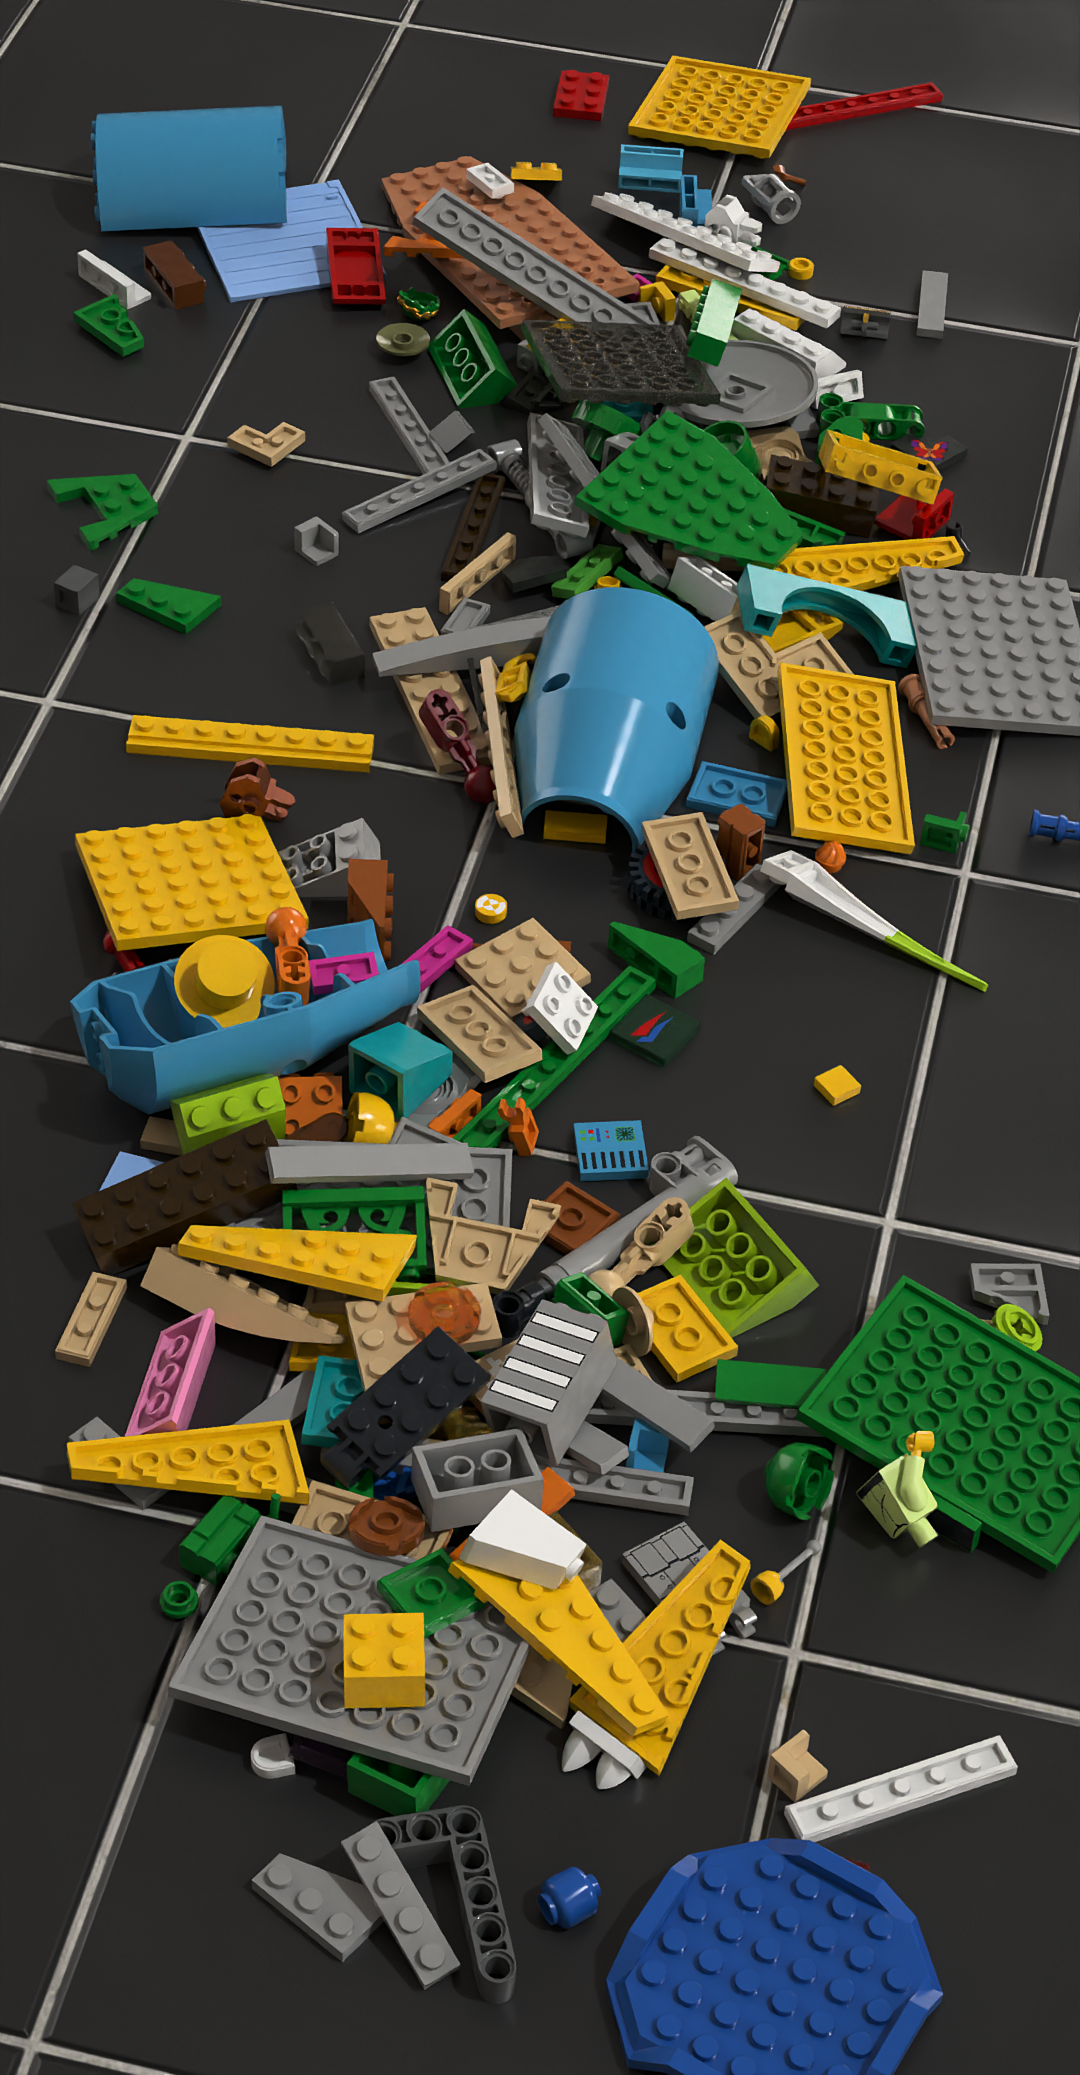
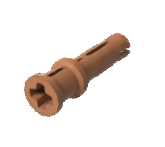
M909 674L905 676L898 684V691L908 699L909 709L919 714L939 749L948 748L943 740L944 738H946L950 746L953 745L955 737L947 726L930 724L925 701V690L922 688L920 675Z

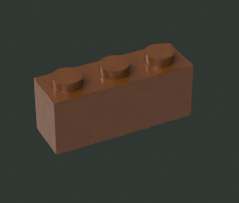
M172 240L143 247L145 272L175 310L204 303V291L207 289L204 277L197 273L193 263H189L183 251L178 249Z

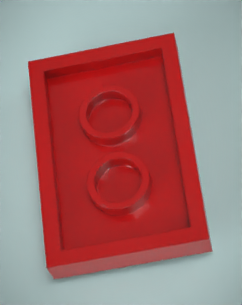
M576 70L561 71L553 107V117L601 121L609 85V75H603L599 72L582 73Z

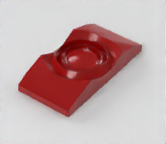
M326 228L327 263L329 266L330 293L333 304H386L378 228Z

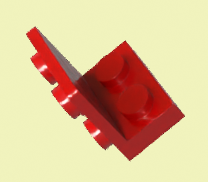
M945 488L936 496L933 505L901 495L875 518L874 524L906 540L930 538L950 520L955 493Z

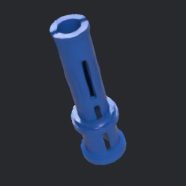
M1034 809L1029 827V836L1041 835L1052 837L1056 842L1063 841L1064 838L1080 841V822L1069 821L1068 817L1062 814L1058 817L1041 814L1039 810Z

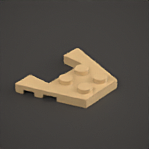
M427 1177L426 1194L435 1281L455 1286L487 1282L489 1292L493 1294L509 1290L559 1218L561 1205L530 1199L522 1230L452 1216L458 1192V1183Z

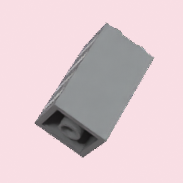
M542 1299L480 1401L489 1433L522 1428L534 1458L558 1466L617 1365L608 1322L596 1314H585L571 1309L566 1304L552 1303Z

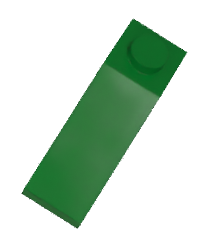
M615 921L609 924L608 948L637 970L656 979V985L674 999L703 981L705 958L685 942Z

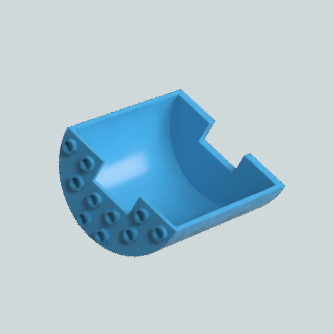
M282 106L97 114L96 121H92L91 146L92 149H95L93 183L97 185L98 193H95L96 206L94 209L95 220L101 223V231L287 223L285 181L286 136Z

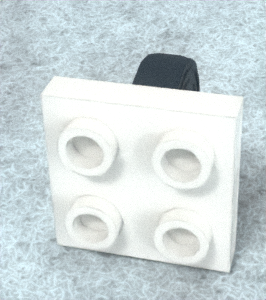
M557 962L546 966L531 998L526 1001V1007L521 1010L522 1013L517 1018L515 1024L535 1043L545 1037L547 1039L552 1038L568 1055L577 1051L598 1006Z

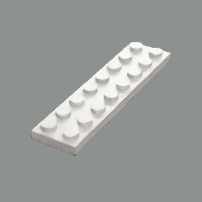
M605 192L604 196H593L591 206L741 269L755 272H778L780 262L771 259L772 254L760 250L754 252L751 250V245L742 242L735 244L731 242V237L723 234L713 235L711 234L712 229L704 226L694 227L691 220L680 217L678 219L672 218L673 213L661 209L658 211L653 210L654 205L641 201L636 203L633 196L627 194H620L618 196Z

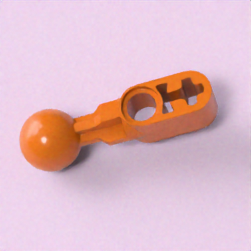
M281 907L271 912L265 922L266 936L276 946L274 953L277 993H299L302 997L303 1006L309 1003L311 974L308 954L299 944L301 938L306 936L307 923L304 916L298 910L291 907Z

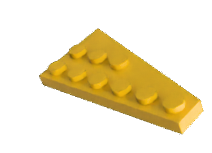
M720 1539L622 1643L669 1716L663 1725L631 1736L596 1705L597 1698L584 1686H581L569 1699L571 1709L575 1712L578 1710L633 1751L658 1776H660L749 1573L750 1561Z

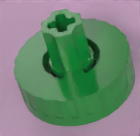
M589 398L580 399L571 418L576 425L589 432V436L584 444V452L590 461L599 465L602 463L604 444L607 438L624 432H631L638 436L642 435L641 425L635 420L603 403Z

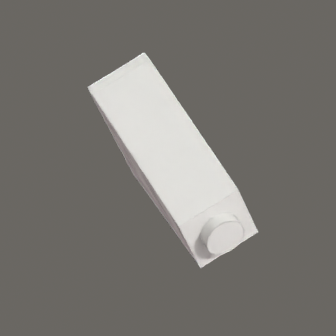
M511 1489L469 1535L459 1558L465 1563L556 1590L565 1578L572 1581L584 1565L580 1557L587 1544Z

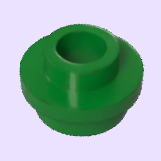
M185 1581L171 1582L160 1595L162 1611L172 1618L188 1617L198 1607V1594Z

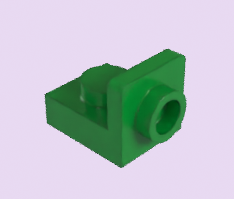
M960 811L957 821L926 814L920 845L956 854L960 842L966 843L970 825L965 824L967 812Z

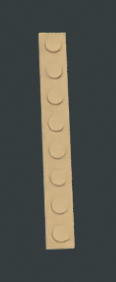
M490 656L480 660L481 673L478 674V679L484 692L480 693V696L486 708V711L483 712V717L489 730L485 731L486 739L491 747V750L488 751V757L494 767L490 774L496 786V790H493V796L499 807L495 814L500 827H506L511 837L514 838L524 834L507 706L506 701L500 703L495 694L500 672Z

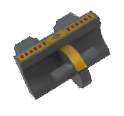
M844 306L840 333L887 339L891 311Z

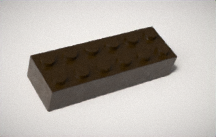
M267 1119L71 1203L101 1273L109 1276L115 1275L151 1259L156 1247L171 1248L172 1244L178 1245L191 1225L227 1226L282 1202V1190H298L296 1183L271 1184L265 1152L268 1147L280 1146Z

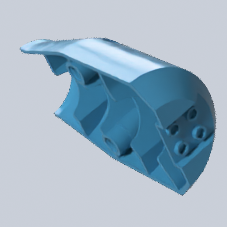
M622 587L599 588L580 593L565 601L555 610L547 623L529 680L528 692L525 693L514 728L522 824H524L527 815L534 808L546 802L555 800L586 802L599 807L606 814L615 816L624 825L632 840V853H636V847L645 840L641 831L642 822L661 819L691 778L718 677L719 659L715 644L705 627L692 614L676 603L659 595Z
M368 919L356 923L307 930L306 936L301 938L299 946L306 950L308 961L374 952L379 972L378 975L357 984L352 982L345 974L338 973L333 977L332 993L313 995L310 981L309 1003L303 1006L302 997L299 993H277L274 953L276 946L267 937L246 940L255 945L266 956L275 978L274 994H266L261 997L259 1016L255 1020L223 1028L211 1016L201 1013L194 1018L180 1003L174 986V973L180 958L92 981L70 1001L78 1036L89 1066L105 1075L109 1091L146 1114H153L170 1109L169 1101L266 1073L282 1077L305 1070L401 1007L416 1003L420 994L421 984L419 961L417 959L388 970L380 951L374 921Z

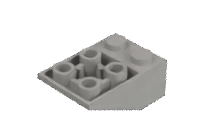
M363 818L345 823L336 829L316 835L309 840L279 851L280 859L298 897H347L349 859L381 860L380 842Z

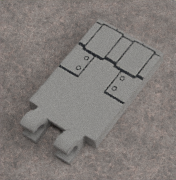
M682 1522L623 1553L622 1564L658 1606L709 1550L689 1526ZM741 1589L728 1621L734 1627L737 1634L744 1639L756 1632L752 1623L757 1621V1616L749 1608L750 1598ZM724 1630L713 1655L725 1649V1646L720 1641L726 1638Z

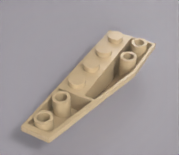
M172 1244L171 1248L156 1247L140 1285L193 1314H197L210 1307L214 1311L215 1323L246 1333L294 1342L346 1344L349 1338L337 1331L339 1326L322 1318L316 1319L308 1314L309 1311L307 1309L285 1301L274 1292L266 1290L236 1273V1268L179 1256L177 1244Z

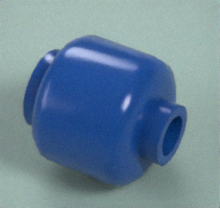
M569 1867L543 1881L541 1894L537 1897L539 1908L550 1925L557 1924L560 1928L569 1929L596 1914L598 1910V1897L601 1896V1888L591 1873L586 1875L577 1867Z

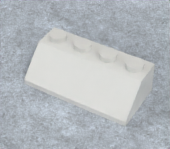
M749 308L733 320L731 332L738 340L763 342L790 350L804 358L814 368L818 379L835 375L846 367V362L833 351L781 325L779 322L759 314L755 310Z

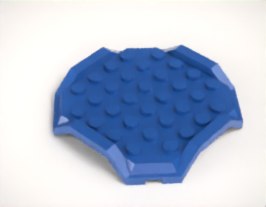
M769 1838L689 1854L672 1866L628 1931L605 1983L612 2015H615L619 2029V2040L627 2068L663 2072L669 2075H893L924 2021L942 2002L943 1992L916 1916L883 1879L811 1840Z

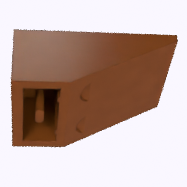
M349 859L348 924L372 919L382 957L386 961H391V941H385V939L392 938V918H387V916H393V895H387V892L393 893L394 873H388V860Z

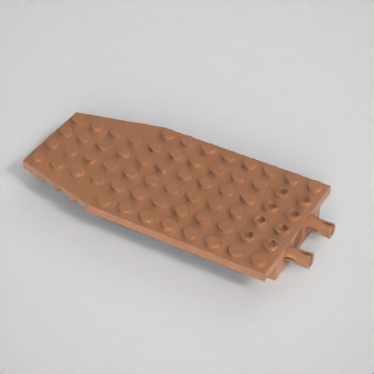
M462 156L458 160L450 162H438L436 165L426 168L418 167L406 173H394L390 177L381 179V188L388 203H391L393 214L397 216V223L399 227H402L403 236L407 239L419 240L425 233L412 224L414 210L422 201L429 202L443 187L613 297L618 298L639 292L640 282L539 192L503 174L514 183V193L504 195V197L499 199H492L466 178L467 168L484 164L471 156ZM421 253L499 329L509 327L522 341L537 331L542 332L559 320L556 316L465 258H432V253Z

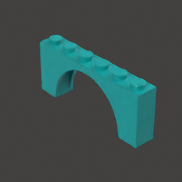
M750 564L746 565L737 583L736 588L744 631L772 637L782 617V613L796 609H808L832 615L851 625L870 642L881 663L907 668L915 654L917 644L908 604L905 601Z

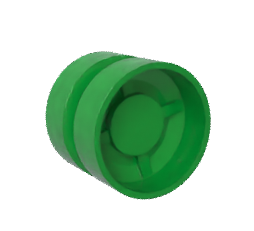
M726 420L711 424L703 429V431L714 436L759 479L762 472V463L745 427L741 423Z

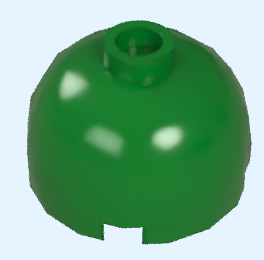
M793 1443L781 1448L767 1462L764 1469L765 1487L768 1498L778 1510L797 1519L808 1520L812 1517L807 1515V1513L814 1505L818 1511L824 1506L834 1480V1471L828 1470L827 1459L833 1461L829 1451L816 1445Z

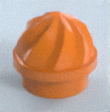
M825 841L816 850L815 860L828 873H835L845 864L846 853L841 844L835 841H830L829 843Z

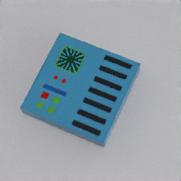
M641 1120L573 1124L580 1181L648 1178L649 1168Z

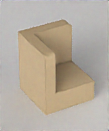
M805 1730L800 1731L771 1754L767 1777L794 1803L825 1780L828 1774V1770L807 1751L810 1735Z

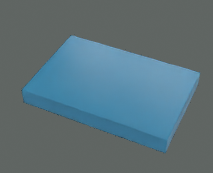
M702 761L687 797L686 807L720 815L725 810H729L738 804H743L752 811V814H757L764 819L766 826L775 828L788 795L787 780Z

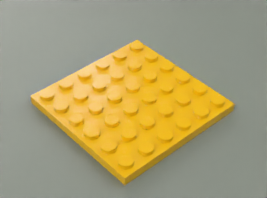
M672 56L629 123L628 134L639 138L658 139L662 142L682 143L685 146H700L709 150L729 151L732 154L752 155L760 159L770 158L807 94L811 78Z
M244 814L240 817H215L202 821L186 820L174 824H151L146 827L136 828L121 827L117 830L108 831L91 830L86 833L75 834V846L117 951L191 943L215 935L243 937L266 934V919L271 912L281 907H291L298 910L304 916L308 929L309 918L260 816Z

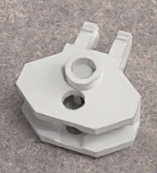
M727 194L706 214L705 227L712 229L711 234L729 236L732 238L731 242L735 244L742 242L752 247L760 245L761 237L754 233L761 232L762 223L749 218V213L744 211L737 197Z

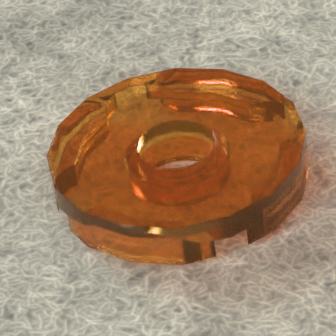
M450 1282L431 1283L420 1288L415 1293L414 1299L410 1301L408 1320L412 1331L422 1340L439 1326L457 1344L469 1340L477 1332L481 1321V1308L479 1300L469 1289L464 1287V1290L455 1287V1283ZM445 1309L451 1311L453 1315L450 1317H440L436 1312Z

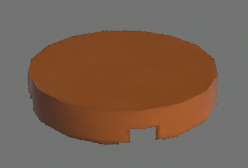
M384 1496V1501H375V1497L369 1498L356 1505L349 1515V1536L357 1547L367 1553L377 1556L406 1554L418 1547L424 1538L425 1520L422 1519V1512L417 1506L405 1499L395 1496Z

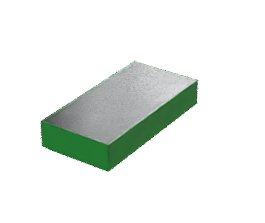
M932 1493L938 1507L926 1519L937 1533L972 1553L978 1545L982 1523Z

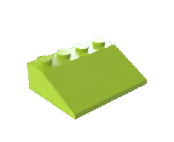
M727 1177L689 1208L694 1224V1232L663 1264L673 1277L682 1275L731 1338L792 1309L819 1286L806 1267ZM652 1242L647 1246L655 1245L657 1242Z

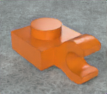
M522 1098L517 1099L515 1108L509 1107L507 1101L501 1099L498 1114L503 1120L510 1122L508 1127L510 1142L515 1144L519 1156H532L539 1130L531 1109L526 1108V1103Z

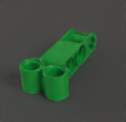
M825 393L819 398L816 423L819 426L818 440L819 435L838 418L857 417L864 424L863 432L870 439L897 440L909 434L910 427L913 435L918 437L924 435L925 428L921 422L923 413L917 406L843 402V398L835 393ZM911 411H913V413H914V418H913V419H912V416H911Z

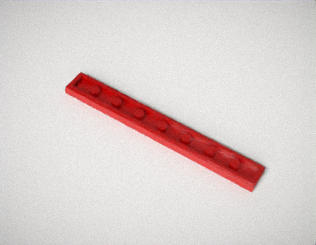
M930 82L800 106L786 130L942 102L943 93Z

